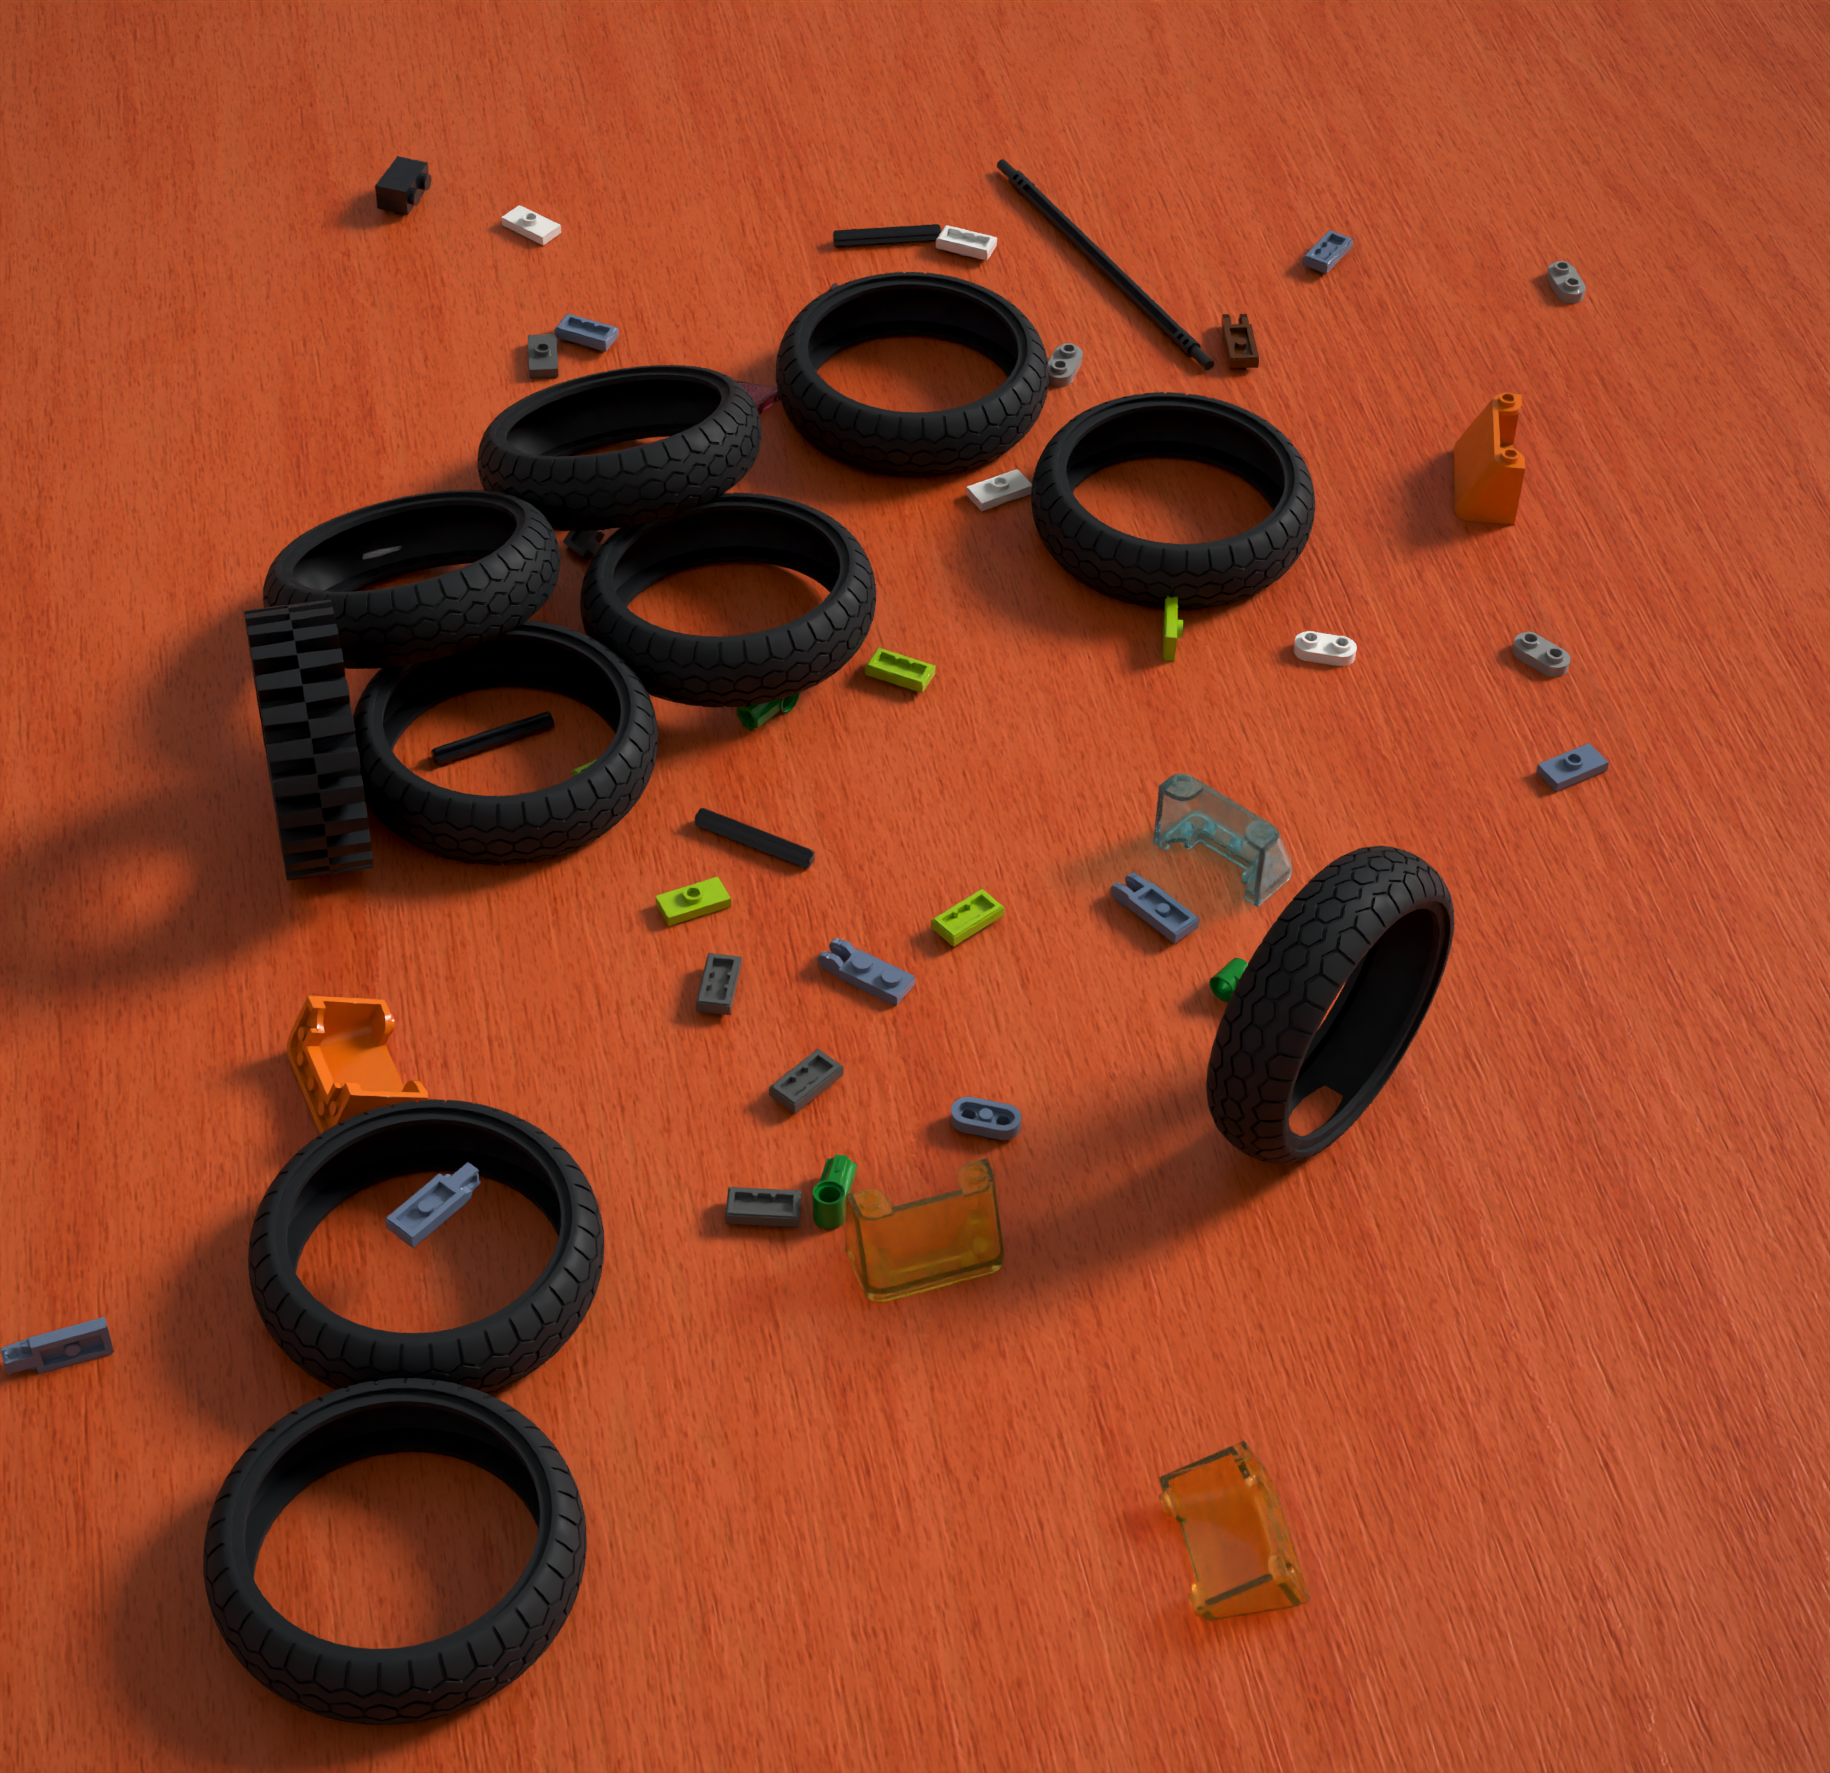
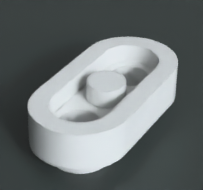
M1306 631L1298 634L1295 638L1294 654L1301 660L1335 666H1348L1355 661L1357 645L1346 636Z

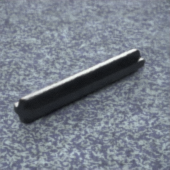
M938 224L835 230L833 231V243L836 247L936 241L941 233V227Z
M546 711L436 747L431 750L432 758L436 765H441L553 728L554 721L551 713Z
M700 808L695 815V825L803 868H810L814 862L815 852L802 845L706 808Z

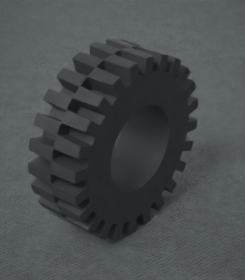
M331 600L244 611L252 671L287 881L373 868L369 821L360 771L359 752L355 738V726Z

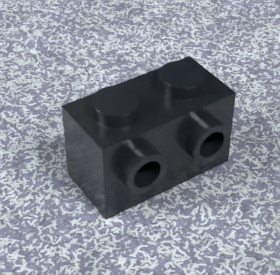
M397 156L375 185L377 209L408 215L413 207L418 205L424 192L429 190L432 179L428 173V162Z

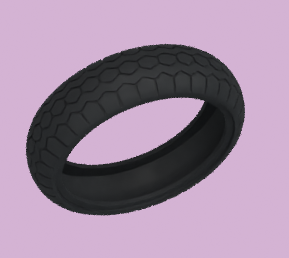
M924 272L885 273L884 275H872L844 283L823 293L805 306L790 323L780 343L776 361V384L781 404L789 420L796 430L821 452L844 464L873 473L878 472V474L890 476L900 475V477H931L957 473L988 463L1009 451L1024 438L1037 421L1043 409L1049 386V367L1046 351L1037 330L1028 318L1004 297L978 284L956 277L934 273L924 274ZM915 335L941 338L972 348L995 362L1008 378L989 395L964 406L933 412H899L872 407L844 396L829 386L819 376L817 370L835 354L858 343L889 336Z
M651 365L610 370L550 386L506 408L492 421L484 432L478 449V472L484 490L509 494L530 503L545 516L554 531H594L627 527L659 520L695 508V506H700L720 496L736 485L748 473L758 456L761 443V422L756 405L749 393L736 380L718 371L685 365ZM667 437L649 444L619 451L571 456L618 442Z
M1158 392L1131 395L1104 402L1082 412L1065 424L1051 438L1038 460L1032 480L1031 506L1036 528L1049 553L1069 574L1086 586L1117 600L1131 604L1136 603V605L1150 608L1159 607V609H1164L1165 598L1167 596L1174 598L1175 596L1178 597V610L1180 608L1182 610H1194L1222 606L1245 599L1262 591L1283 576L1296 562L1309 539L1315 516V495L1311 475L1300 453L1281 431L1260 416L1234 404L1206 396ZM1147 457H1176L1209 463L1243 478L1264 496L1273 512L1265 520L1248 531L1223 540L1197 544L1162 543L1137 538L1106 525L1091 515L1079 503L1073 491L1092 474L1116 463Z
M450 490L405 496L345 513L310 529L293 540L279 553L270 565L263 587L264 608L330 599L335 623L337 624L344 669H377L425 662L484 644L511 631L533 616L549 599L558 581L560 570L559 545L556 535L545 516L530 503L509 494L486 490ZM402 546L397 548L400 550L364 560L362 558L365 553ZM470 564L455 571L415 583L353 592L372 583L413 571L447 565Z
M723 493L700 506H695V508L647 523L621 527L602 544L587 568L581 588L580 608L586 635L604 644L620 656L638 675L649 695L691 706L742 707L747 706V704L750 706L763 704L771 700L776 701L795 695L823 682L839 671L855 655L868 635L875 613L876 584L870 561L860 543L842 524L829 515L808 505L786 498L764 494L754 495L753 493ZM720 562H757L785 567L814 579L830 592L825 600L816 608L792 622L766 631L738 636H698L674 632L641 619L627 608L629 603L640 592L666 576L692 567Z
M526 620L521 625L491 641L449 656L415 664L381 668L364 689L353 714L365 802L372 812L396 835L416 847L444 858L466 863L501 865L503 862L504 865L526 863L527 860L535 862L568 853L592 842L615 826L634 807L651 778L657 756L658 728L655 711L650 696L634 670L620 656L599 641L578 631L539 621L529 622ZM494 687L538 688L568 696L598 713L615 732V736L606 751L592 765L576 776L546 789L506 796L466 794L437 786L410 771L392 752L405 729L427 710L458 695Z
M1388 846L1363 847L1339 857L1316 874L1293 898V901L1287 905L1277 918V921L1274 922L1263 938L1262 943L1256 949L1240 977L1235 991H1233L1225 1009V1014L1219 1024L1209 1058L1206 1079L1208 1107L1214 1123L1222 1135L1241 1152L1260 1161L1276 1164L1295 1163L1320 1153L1342 1136L1363 1114L1402 1060L1437 992L1448 961L1454 934L1455 921L1451 894L1441 876L1423 859L1405 850ZM1344 985V987H1343L1342 991L1340 992V994H1339L1337 1000L1335 1001L1333 1007L1331 1008V1010H1330V1012L1328 1013L1327 1017L1325 1018V1020H1324L1323 1023L1321 1024V1022H1322L1323 1018L1325 1017V1015H1326L1328 1009L1330 1008L1332 1002L1334 1001V999L1336 998V996H1337V994L1339 993L1340 989H1341L1342 986ZM1327 1086L1343 1096L1333 1116L1319 1129L1305 1136H1299L1291 1131L1289 1117L1292 1111L1312 1092Z
M430 1099L420 1100L418 1103L416 1101L395 1103L391 1105L392 1107L386 1105L360 1113L327 1129L301 1148L276 1175L260 1203L253 1222L249 1242V1279L256 1307L272 1338L294 1363L310 1376L335 1390L364 1382H378V1380L421 1378L455 1383L490 1394L513 1384L535 1371L563 1347L583 1321L597 1292L604 1261V1229L598 1202L590 1183L579 1165L557 1141L538 1127L513 1114L490 1106L458 1100H447L445 1102V1100ZM467 1162L479 1170V1176L507 1185L532 1201L551 1222L559 1237L547 1267L532 1286L514 1302L500 1311L471 1324L429 1333L389 1332L366 1327L345 1319L316 1300L304 1287L296 1274L299 1258L312 1232L334 1208L349 1197L369 1186L390 1178L420 1172H456Z
M395 1378L378 1380V1382L359 1383L327 1393L290 1412L262 1433L235 1463L218 1492L207 1524L203 1553L206 1594L215 1623L238 1661L266 1688L291 1704L323 1717L357 1724L397 1725L431 1720L461 1711L496 1694L530 1668L553 1642L572 1610L582 1582L587 1550L585 1514L576 1482L555 1445L531 1420L507 1403L469 1387L431 1379ZM396 1452H425L451 1456L470 1462L490 1472L508 1485L524 1502L538 1527L537 1541L523 1574L507 1595L490 1611L470 1625L450 1635L414 1646L368 1649L336 1644L318 1638L301 1630L277 1612L262 1595L254 1581L255 1567L263 1541L283 1509L301 1491L327 1473L349 1463L372 1456Z

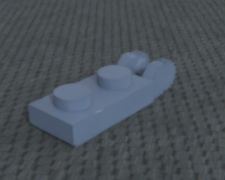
M1135 872L1126 876V886L1117 882L1110 888L1113 898L1123 907L1127 906L1174 944L1198 928L1199 919L1196 915L1153 882L1149 883Z
M839 938L831 941L829 945L831 953L823 951L817 959L822 968L838 976L840 980L894 1006H897L915 985L914 975L859 949L855 950L850 942Z

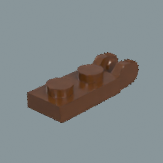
M1222 314V335L1230 368H1258L1259 355L1252 325L1249 324L1247 314L1239 315L1238 324L1231 323L1229 314Z

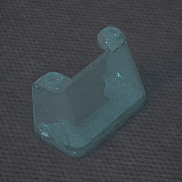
M1188 774L1173 775L1159 786L1153 843L1167 850L1170 848L1171 843L1181 842L1184 843L1185 848L1190 850L1200 841L1245 869L1242 874V883L1248 885L1245 891V899L1257 907L1290 879L1293 863L1278 829L1274 825Z

